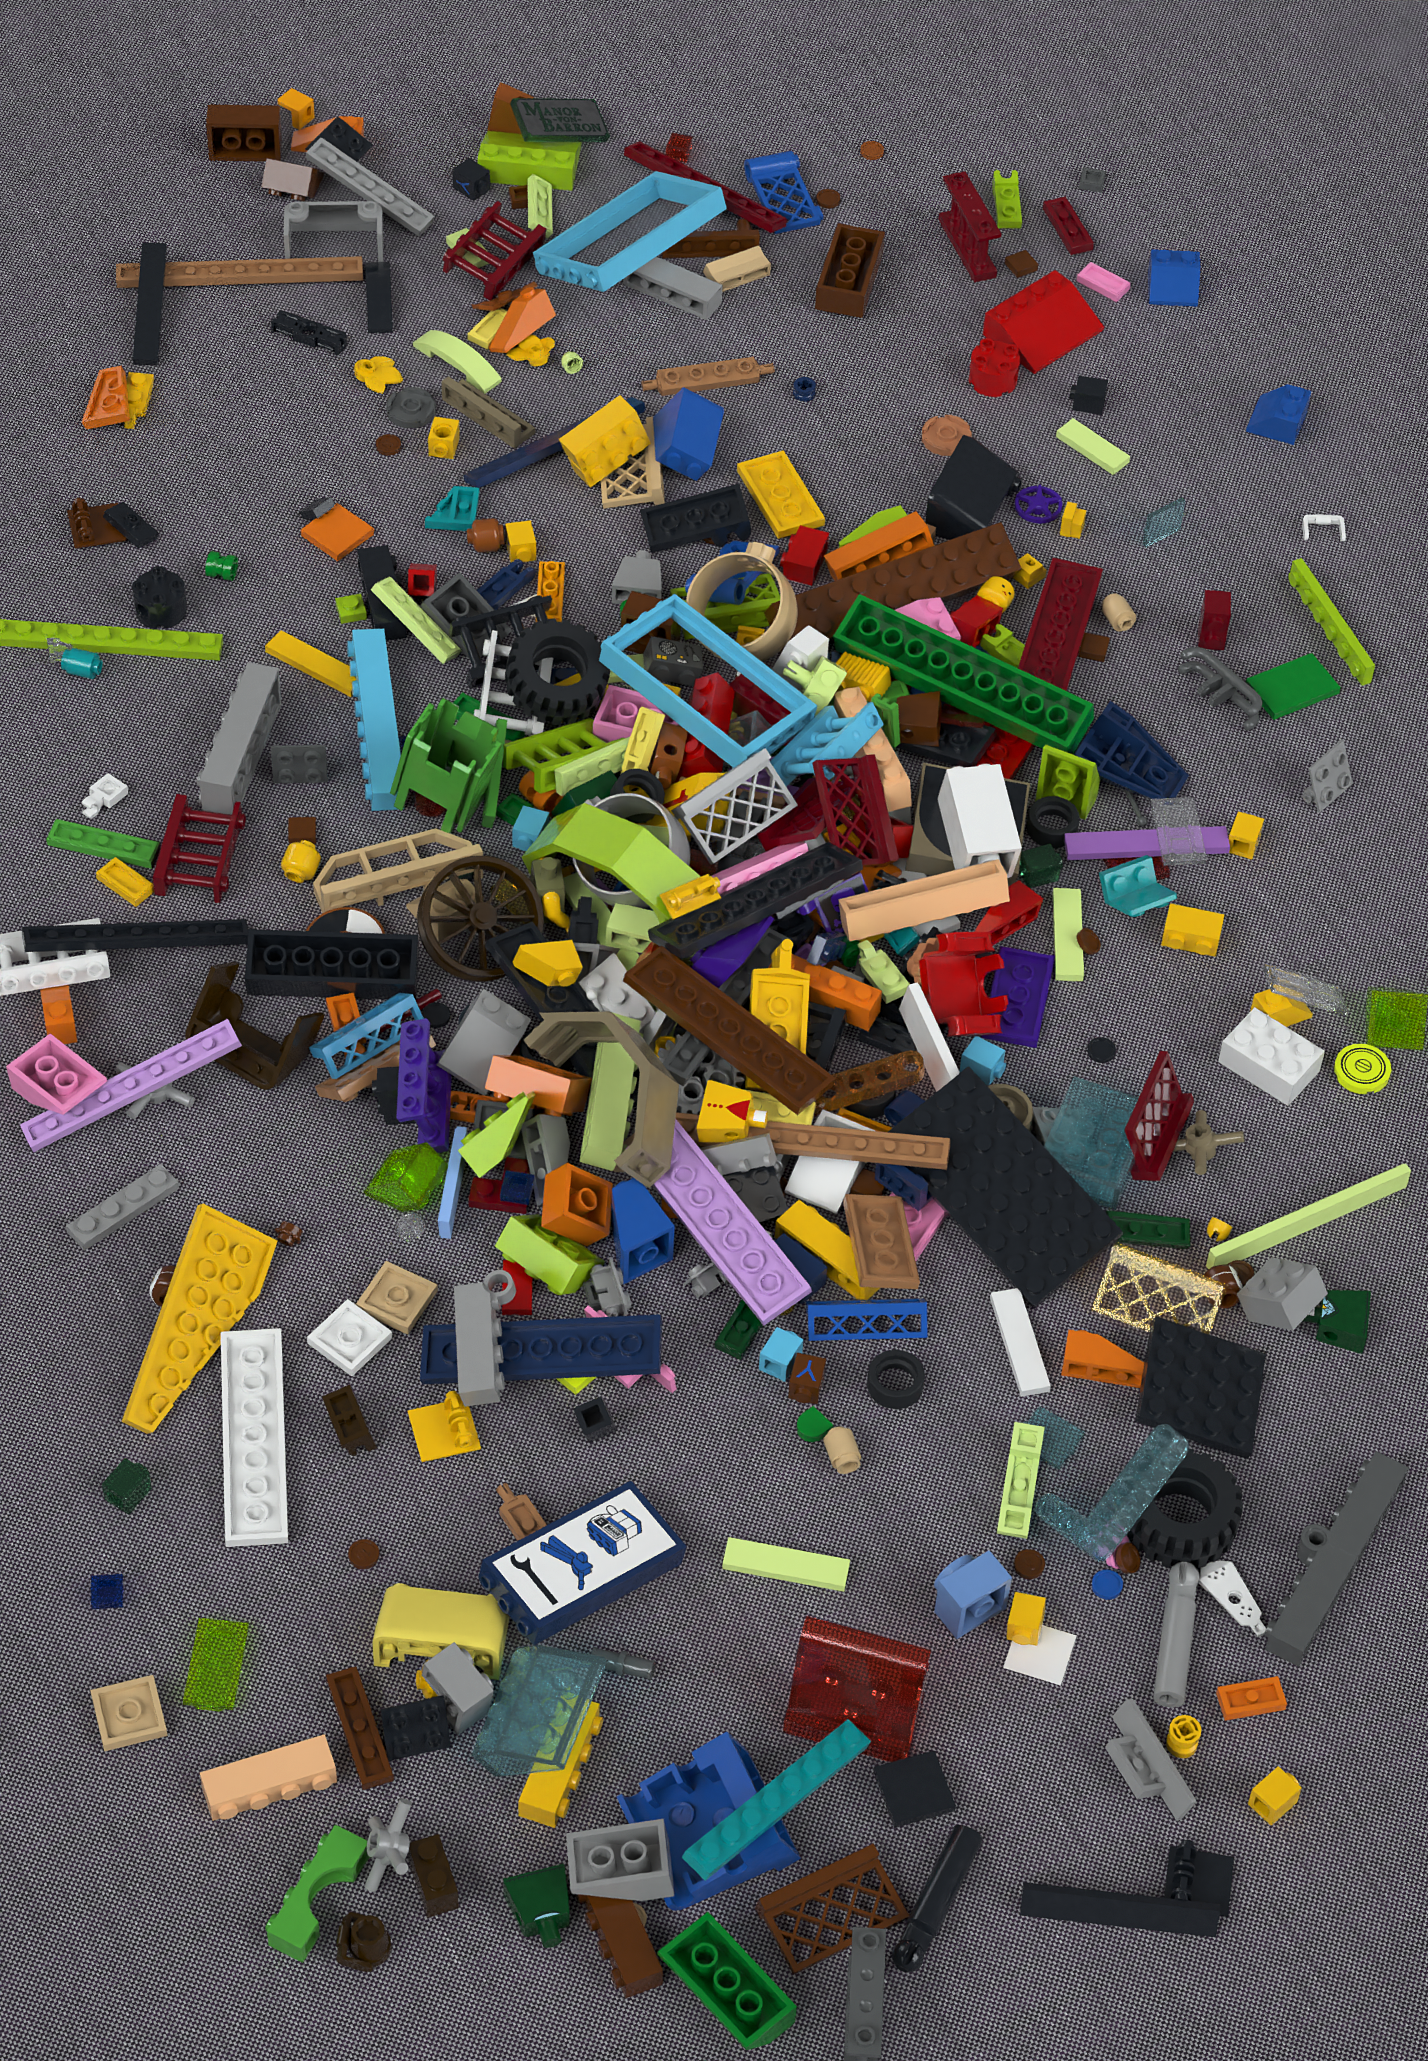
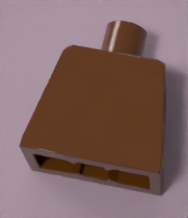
M940 691L899 696L896 703L899 710L900 743L939 746L942 718Z

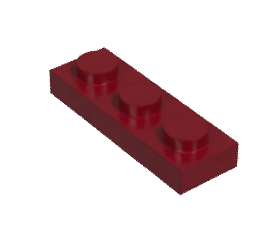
M1066 196L1043 202L1044 212L1070 255L1093 250L1094 242Z

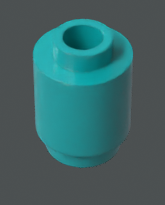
M72 648L71 650L66 649L62 655L61 669L66 670L68 674L94 679L102 671L103 661L98 653Z

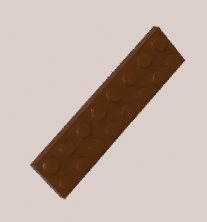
M662 945L624 974V983L797 1116L834 1086L836 1079L834 1076L678 957L670 953Z

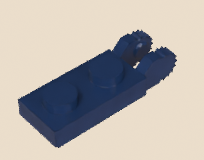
M516 559L507 567L504 566L477 591L494 610H497L524 585L529 584L535 577L536 569L528 566L526 570L521 572L523 562Z

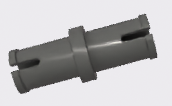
M593 1647L589 1666L614 1671L617 1676L623 1677L625 1674L652 1680L656 1661L631 1656L629 1652L623 1650L621 1653Z

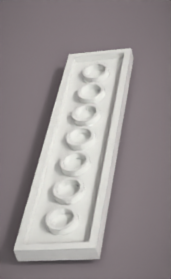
M281 1328L221 1332L226 1547L288 1543Z

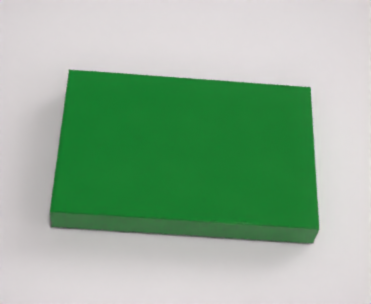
M1313 653L1249 677L1245 681L1261 696L1262 707L1273 720L1340 693L1341 689Z

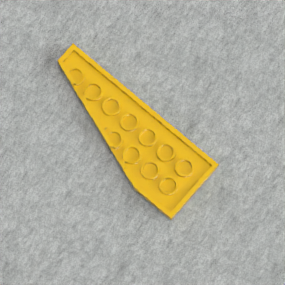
M203 1203L197 1206L122 1419L123 1423L146 1434L152 1433L174 1406L175 1400L182 1391L187 1389L191 1384L192 1378L204 1367L221 1345V1332L230 1331L233 1325L245 1314L244 1311L250 1303L254 1302L259 1296L278 1242L277 1240Z

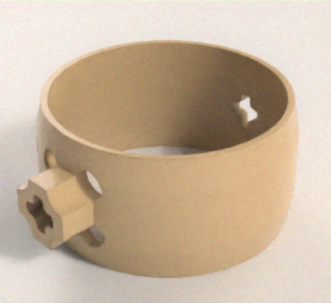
M749 542L746 552L724 554L703 566L690 584L686 603L704 616L707 603L715 589L731 576L746 571H761L775 576L780 587V606L777 616L763 635L748 644L742 645L743 648L762 662L776 655L790 640L796 627L798 608L791 584L778 568L772 564L776 551L763 543ZM704 645L713 655H715L716 657L722 659V658H721L720 656H718L715 652H713V651H712L711 649H709L706 645Z

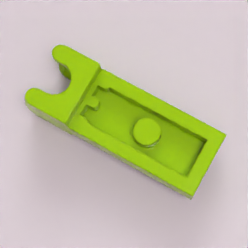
M995 170L993 173L992 188L998 228L1022 227L1019 180L1016 170H1013L1012 176L1007 179L1000 175L999 170Z
M997 624L995 636L991 637L988 634H984L980 646L991 656L1018 668L1025 645L1014 638L1010 630L1001 624Z

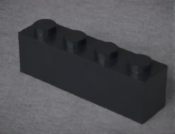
M388 545L357 549L358 570L372 629H384L386 641L407 638L406 626L371 591L375 583L391 577L401 587L400 574H395L394 572L397 570L395 555H390Z

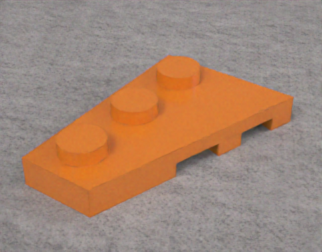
M122 366L99 370L82 419V424L86 429L100 428L106 425L130 421L126 372Z

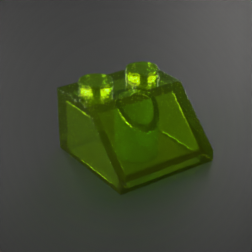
M427 1142L392 1150L364 1190L366 1196L402 1212L415 1209L420 1210L428 1203V1196L433 1189L443 1181V1174L448 1169V1164Z

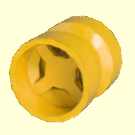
M1188 1715L1177 1716L1172 1720L1166 1739V1746L1173 1756L1188 1758L1196 1752L1201 1736L1200 1723Z

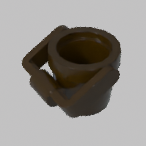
M349 1912L343 1917L341 1926L338 1928L336 1947L338 1948L337 1962L340 1965L359 1971L372 1972L373 1967L384 1963L390 1956L392 1946L389 1933L382 1921L376 1916ZM348 1948H349V1954H350L351 1957L346 1956V1955H347V1949H348Z

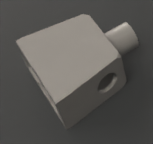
M645 550L638 551L635 557H624L612 583L613 604H621L627 600L631 591L662 599L660 561L651 559V554Z

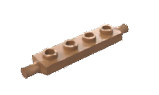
M754 357L660 369L657 370L656 379L641 381L643 391L657 389L661 396L677 394L683 387L695 392L759 383L760 375L773 374L774 366L773 363L759 365Z
M503 1483V1487L500 1485L496 1489L504 1501L499 1508V1514L517 1541L547 1526L526 1494L515 1496L507 1483Z

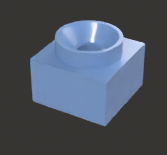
M990 1551L985 1552L976 1559L973 1555H964L950 1563L936 1578L934 1587L937 1590L934 1612L953 1636L958 1639L1007 1608L1012 1577Z

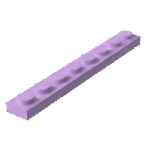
M226 1019L108 1079L105 1084L64 1115L48 1110L20 1124L30 1148L33 1152H36L242 1045L229 1020Z

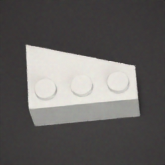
M808 625L787 642L772 670L798 691H801L802 685L782 675L784 668L786 667L795 672L787 667V663L792 660L811 672L821 656L827 658L829 638Z
M613 953L578 983L586 994L590 989L596 990L597 999L604 1012L610 1011L640 1020L639 1032L643 1033L644 1027L648 1022L652 1021L656 1012L647 999L623 982L624 974L627 970L616 954Z

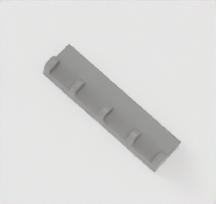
M769 1133L700 1148L721 1176L739 1171L746 1172L762 1166L770 1167L777 1161Z

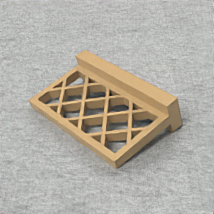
M654 416L646 417V424H642L651 442L650 445L640 451L644 454L638 460L631 457V455L627 456L629 459L627 462L632 465L626 471L619 467L613 472L621 476L614 482L607 478L613 472L601 480L604 509L653 501L655 505L665 503L662 464L656 461ZM638 468L645 471L639 478L632 475ZM626 479L633 482L627 489L620 486ZM640 486L647 490L645 494L637 495L633 492ZM614 490L621 493L617 498L608 499V496Z

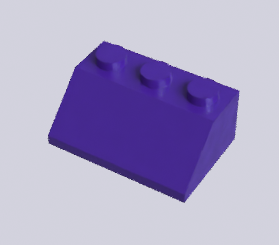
M768 916L761 922L740 930L735 935H730L717 941L713 946H708L695 952L689 959L692 962L690 967L719 988L744 963L774 918Z

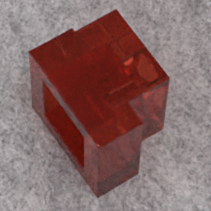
M672 133L666 146V155L679 162L687 163L691 154L693 137Z

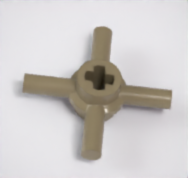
M1199 1110L1195 1113V1124L1187 1128L1185 1139H1178L1173 1152L1186 1150L1191 1155V1158L1195 1160V1172L1203 1175L1207 1171V1160L1212 1159L1216 1154V1147L1245 1142L1244 1132L1216 1134L1207 1124V1113Z

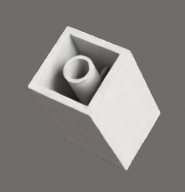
M981 764L965 768L957 766L947 769L938 796V803L955 870L999 859L1007 873V878L1012 877L1022 847L1000 764Z

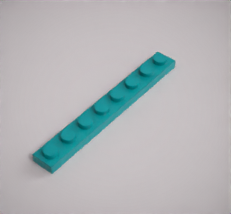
M849 1719L846 1720L689 1847L682 1858L706 1881L867 1749L871 1741Z

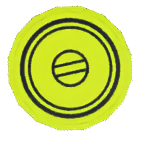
M1353 1044L1343 1048L1338 1053L1334 1064V1073L1337 1075L1340 1085L1348 1091L1357 1094H1367V1092L1372 1091L1375 1093L1382 1090L1387 1085L1392 1071L1390 1061L1385 1053L1377 1047L1368 1044Z

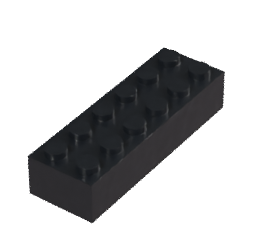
M249 929L245 968L247 995L334 997L354 993L355 998L390 999L398 993L413 994L416 1000L419 963L418 935Z

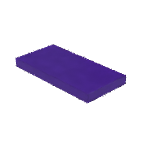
M1000 946L999 954L1004 961V969L995 970L989 997L1007 995L1008 1005L1006 1011L995 1013L1002 1015L1000 1020L1002 1033L997 1035H981V1038L1037 1048L1055 956Z

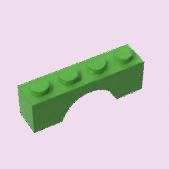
M337 1825L333 1827L329 1834L325 1833L317 1846V1854L313 1860L309 1859L306 1861L300 1873L301 1879L295 1887L291 1886L283 1899V1907L278 1914H272L266 1925L268 1945L302 1963L320 1937L319 1922L310 1911L314 1897L320 1890L330 1884L337 1882L354 1883L369 1859L367 1840Z

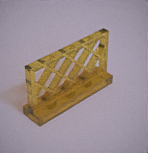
M1115 1243L1091 1310L1149 1332L1150 1325L1144 1322L1152 1321L1155 1316H1160L1169 1311L1174 1322L1180 1324L1174 1309L1189 1303L1196 1319L1183 1324V1326L1187 1327L1198 1322L1201 1331L1210 1335L1229 1285L1126 1245ZM1115 1263L1126 1266L1131 1279L1117 1285L1112 1275ZM1133 1270L1139 1271L1142 1274L1135 1276ZM1149 1275L1155 1278L1159 1289L1144 1296L1137 1279ZM1110 1280L1113 1287L1106 1290V1287ZM1160 1280L1165 1281V1282L1170 1283V1284L1167 1285V1286H1165V1287H1163V1285H1162V1283H1161ZM1133 1281L1140 1298L1125 1304L1118 1288ZM1178 1286L1183 1289L1187 1300L1172 1306L1165 1290ZM1114 1290L1121 1306L1114 1310L1101 1307L1100 1304L1104 1294ZM1188 1291H1191L1199 1295H1196L1191 1298ZM1161 1292L1168 1308L1153 1315L1146 1298ZM1202 1296L1214 1300L1211 1312L1200 1317L1193 1300ZM1139 1301L1143 1302L1149 1317L1141 1321L1132 1319L1127 1308ZM1123 1309L1126 1316L1117 1313V1311ZM1209 1317L1206 1326L1204 1327L1202 1320Z

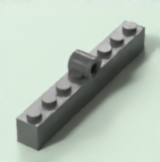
M1375 1451L1370 1461L1367 1459L1363 1461L1357 1474L1360 1476L1357 1483L1352 1481L1344 1497L1348 1499L1345 1505L1339 1504L1331 1519L1334 1521L1333 1526L1329 1528L1319 1524H1311L1303 1529L1297 1547V1556L1308 1569L1305 1574L1299 1572L1291 1587L1294 1593L1291 1598L1285 1596L1278 1609V1613L1281 1614L1277 1621L1274 1619L1270 1621L1264 1636L1268 1637L1265 1650L1298 1667L1300 1666L1402 1488L1409 1467Z

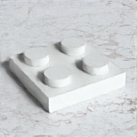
M347 1299L307 1337V1343L350 1376H353L392 1339V1331Z

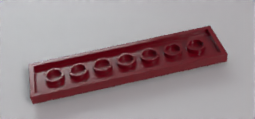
M1052 558L1018 669L1065 691L1068 690L1102 578V568Z

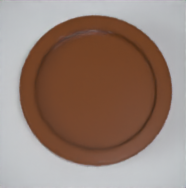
M867 141L861 145L860 154L867 160H878L884 154V147L879 142Z

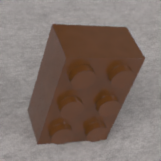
M208 104L206 130L209 161L266 162L267 158L281 161L282 131L280 106Z

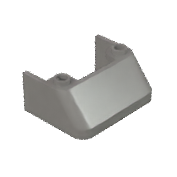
M295 201L289 203L284 208L285 259H291V231H377L378 262H383V212L380 204L373 201Z

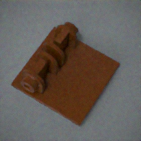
M83 498L74 499L72 510H67L75 549L126 541V537L103 518L105 510L118 503L88 507L87 502Z

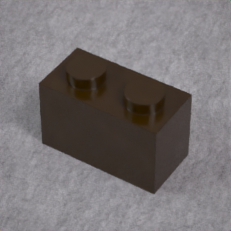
M439 1834L410 1842L408 1861L427 1918L459 1909L458 1890Z

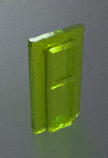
M199 1618L183 1705L194 1706L199 1710L218 1712L224 1709L234 1710L249 1623Z

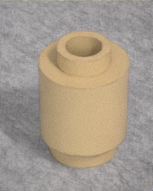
M1116 593L1105 597L1102 602V612L1114 630L1126 631L1130 629L1136 621V614L1126 599Z
M835 1427L829 1430L823 1442L833 1468L837 1469L840 1474H848L857 1470L861 1465V1454L852 1430L844 1427Z

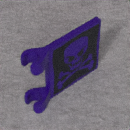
M857 872L850 878L844 879L841 884L795 911L801 915H806L816 908L826 933L837 930L845 934L842 928L838 899L869 892L861 872Z

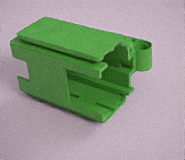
M442 698L437 710L434 709L435 705L428 704L408 733L390 794L395 796L397 793L394 807L402 811L409 789L416 791L447 809L441 827L442 831L451 833L457 823L456 830L462 833L484 799L502 743L498 740L495 743L499 728L467 711L455 726L454 722L459 706ZM447 766L452 768L451 773L445 770Z

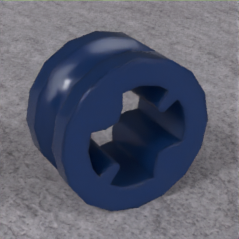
M808 377L796 379L793 396L803 402L812 400L815 397V381Z

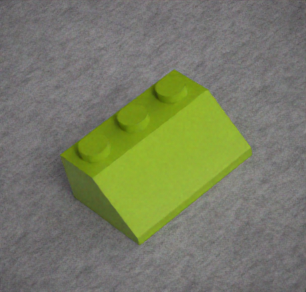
M539 1214L511 1216L495 1247L503 1252L502 1256L512 1263L517 1262L523 1266L527 1275L535 1279H541L548 1284L547 1288L554 1294L576 1293L583 1286V1283L591 1278L592 1267L604 1265V1260L580 1243L541 1227L542 1216Z

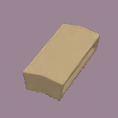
M756 246L706 264L703 273L707 279L723 285V292L769 276L771 263L763 254L760 246Z

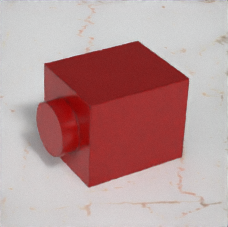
M411 563L408 569V595L431 596L436 592L437 565Z

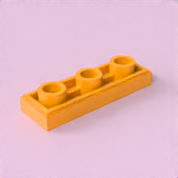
M539 561L537 595L542 597L551 595L552 602L548 611H545L547 618H555L556 622H562L565 562Z

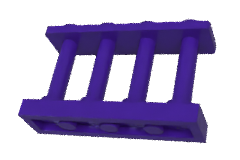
M427 1018L401 1024L397 1097L398 1121L414 1120L418 1125L417 1150L421 1156L449 1151L452 1075L437 1066L445 1050L434 1052L430 1047V1022Z

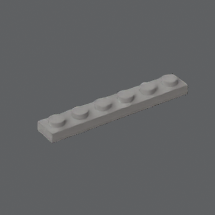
M320 138L306 152V159L365 200L380 204L384 213L420 237L433 224L435 219L433 214L323 138Z

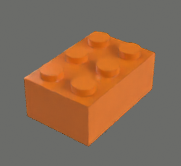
M516 1054L493 1055L484 1089L493 1091L494 1097L503 1100H510V1098H514L522 1092L528 1095L534 1091L536 1096L530 1108L535 1109L536 1106L545 1108V1113L561 1117L562 1114L572 1116L573 1112H584L592 1078Z

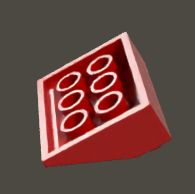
M1054 270L987 311L984 318L983 335L993 341L1016 345L1019 349L1020 364L1035 374L1102 332L1104 326L1074 284Z

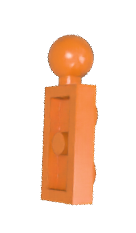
M354 993L326 998V1006L334 1032L360 1017ZM362 1037L358 1040L355 1052L363 1054L367 1051L363 1045L366 1043V1038Z

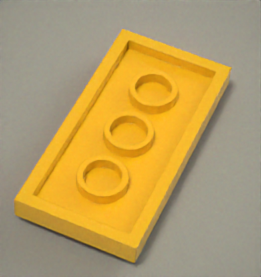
M784 450L737 463L738 474L778 539L796 534L800 525L813 529L825 525L824 515Z

